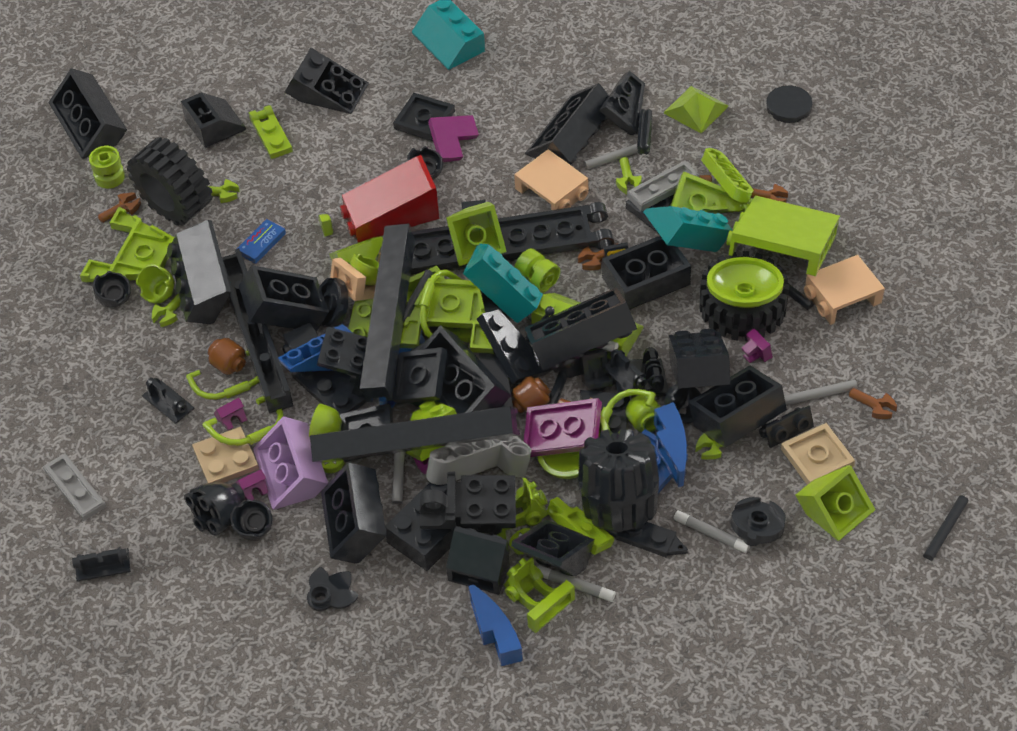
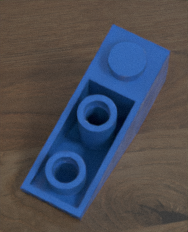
M343 324L338 327H334L335 329L352 333ZM325 334L313 338L304 345L278 357L279 362L290 372L330 371V369L317 366Z

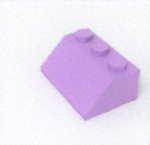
M283 416L253 448L259 469H262L266 477L267 494L273 510L315 498L328 484L322 464L320 462H312L308 423Z

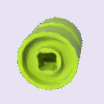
M100 146L94 149L89 155V162L96 184L101 188L111 189L123 183L125 173L118 150L112 146Z
M532 248L524 251L514 266L541 293H545L555 285L560 276V267L549 259H545L542 254Z

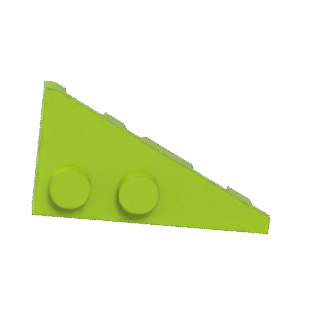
M683 171L671 206L686 207L696 211L703 210L708 213L744 212L747 203L732 199L722 186Z

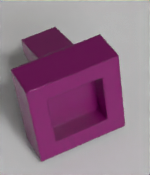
M755 329L746 334L748 342L742 347V351L745 353L743 357L749 363L758 358H761L764 362L773 358L771 345Z
M240 398L225 404L214 412L218 422L228 431L233 428L231 423L232 417H237L241 423L247 421L243 409L244 405Z
M262 469L235 482L242 488L245 500H254L251 493L252 489L259 490L262 496L268 493L265 482L266 477Z

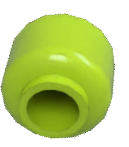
M636 396L629 401L625 413L634 429L638 432H642L644 429L649 432L656 430L654 426V409L659 408L660 405L655 399L651 407L645 405L648 397Z

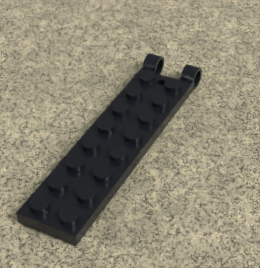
M594 202L590 205L498 218L507 251L501 255L505 260L518 259L524 251L530 248L535 249L542 255L585 249L586 247H596L598 250H601L604 246L614 245L615 242L610 229L604 228L591 232L588 220L592 223L607 220L606 205L602 202ZM448 226L412 231L415 238V247L410 275L419 274L435 266H438L439 270L467 266V264L461 266L458 264Z

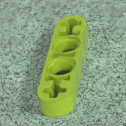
M706 148L701 159L703 164L732 199L748 203L753 192L752 187L721 151Z

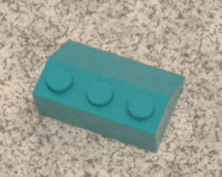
M439 0L429 5L412 30V34L448 70L485 52L484 32L451 0Z
M673 206L646 208L643 212L665 243L671 246L717 252L726 242L729 232L733 231L728 224L727 218L720 213L713 214L703 210L696 211L686 207L679 208Z
M479 244L476 246L463 275L510 318L519 323L537 309L543 294L517 268H514L505 260L500 252L496 251L489 244Z

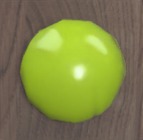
M353 254L350 265L366 277L365 285H376L379 262L363 257L362 254L357 256Z
M156 264L146 265L139 272L136 285L141 290L140 296L146 301L153 304L163 303L173 294L175 282L168 270Z
M321 403L318 404L312 416L309 437L310 435L340 431L342 422L338 411L333 407Z

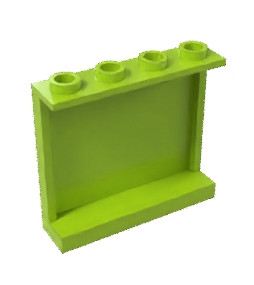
M755 196L751 203L746 204L745 211L740 214L739 222H735L733 231H730L726 242V245L730 246L728 255H733L739 243L809 260L806 274L816 276L835 240L840 215Z

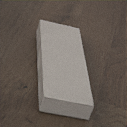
M683 161L627 191V197L640 211H643L675 194L683 171L699 177V174L686 161Z
M66 453L43 466L46 474L84 521L106 508L105 502Z

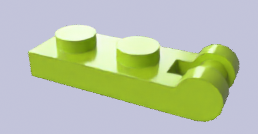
M271 105L263 107V110L258 112L256 110L248 112L249 118L271 159L293 152L292 146L280 126Z

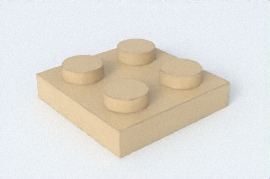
M827 423L781 443L782 452L807 485L814 479L847 465L852 467L855 465L854 458Z
M241 426L220 434L229 439L246 438ZM213 437L192 444L207 483H224L259 470L249 444L230 446L219 442Z

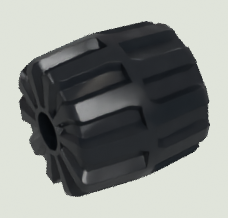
M623 428L618 433H612L607 429L601 431L600 437L597 439L588 437L584 442V449L579 450L578 486L582 509L586 519H591L593 526L599 529L612 530L613 532L636 530L643 527L644 523L652 520L656 515L659 469L656 449L645 434L638 433L634 436V432L631 429Z

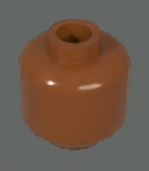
M230 338L217 339L208 349L209 363L225 375L239 372L245 366V349Z
M527 377L512 390L513 397L515 398L512 403L520 413L527 412V407L546 405L550 401L548 394L551 391L539 377L536 379Z

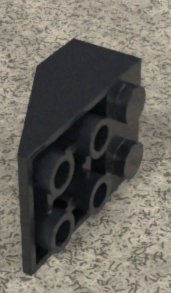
M310 48L284 93L302 103L352 114L369 82L315 49Z

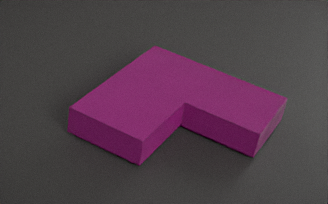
M473 115L430 118L428 121L435 149L442 157L443 162L462 160L463 154L459 140H471L479 136Z

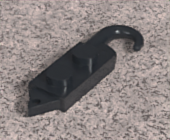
M650 522L644 523L643 527L636 530L613 532L612 530L604 529L618 541L665 558L670 555L688 553V548L678 539L677 532Z

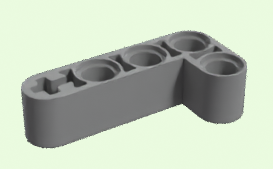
M517 436L444 446L431 451L426 478L433 484L444 485L447 484V472H455L456 480H459L462 475H473L496 466L508 475L523 477L528 470L531 448Z

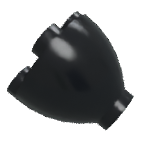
M212 482L192 488L184 495V500L195 517L193 518L195 527L201 532L207 530L212 535H219L231 525L230 517L234 506L240 505L245 500V494L237 483L229 485Z

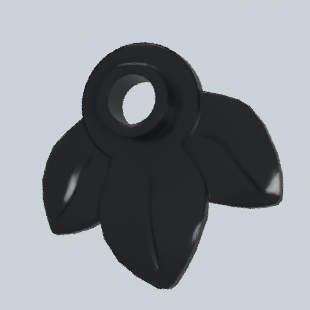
M319 567L309 578L311 588L307 594L309 607L316 611H324L330 607L342 609L352 605L358 599V594L355 591L349 590L352 580L351 572L344 571L329 576L324 568ZM319 596L325 597L323 600H316Z

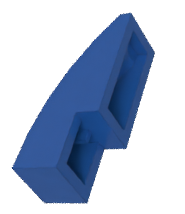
M673 402L654 409V426L658 431L656 432V449L678 487L684 486L686 474L687 442L681 416Z
M470 585V601L483 645L495 644L501 666L523 661L522 647L509 619L486 593L475 585Z

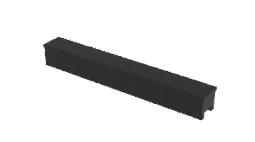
M409 224L385 226L360 383V390L367 402H373V398L386 397L387 401L393 400L415 247V238Z
M235 249V254L222 257L231 290L229 299L270 414L279 409L283 410L294 405L290 388L281 363L278 360L267 324L250 322L239 289V284L246 275L247 268L240 249Z
M508 406L310 435L312 462L328 463L519 436L520 430L517 429L516 421L518 411L517 408Z

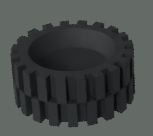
M158 137L127 162V171L130 172L128 176L130 180L134 181L132 185L135 190H139L141 193L139 196L148 202V206L151 209L154 208L157 214L163 215L169 222L172 220L174 225L178 226L180 224L182 226L210 203L213 198L211 195L213 193L212 188L208 187L210 182L207 178L203 177L205 173L202 168H198L195 165L197 162L187 156V151L184 149L180 150L178 144L175 142L170 143V140L167 138L162 139Z
M743 251L742 256H737L736 252H734L732 256L729 255L728 259L751 257L749 256L750 251ZM756 253L755 257L751 258L762 260L763 254ZM724 255L717 257V264L727 260ZM768 258L766 260L767 262L774 265L773 259ZM712 261L708 264V271L704 270L700 283L699 309L702 312L703 321H709L708 327L715 330L718 328L721 336L724 338L728 333L731 334V340L738 341L739 336H745V341H748L746 334L753 329L764 338L765 331L772 334L776 330V325L781 326L783 317L786 316L789 284L787 275L783 274V268L780 265L776 267L783 274L784 278L781 294L765 305L753 308H740L727 305L710 293L707 287V275L716 263Z

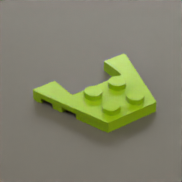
M118 207L110 221L111 229L129 232L128 237L113 264L89 259L80 277L82 282H94L96 275L101 276L108 271L124 275L128 280H136L139 272L146 265L156 264L164 268L169 259L167 248L169 243H172L174 237L153 225L149 226L143 223L141 218L136 215L131 216L127 214L125 209Z
M437 279L434 284L435 289L429 309L426 311L427 325L472 329L470 350L475 353L494 354L491 344L477 321V318L485 313L480 289L470 280ZM424 287L414 304L415 307L411 315L406 318L403 324L400 348L414 349L419 346L422 328L419 304Z

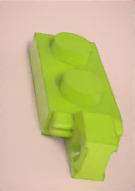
M559 497L550 500L547 512L557 524L595 539L591 551L593 555L612 547L614 537L604 529L593 526L591 519H586L580 508L577 506L574 508L569 507Z

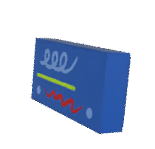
M266 219L238 247L242 257L256 264L286 234L285 228Z

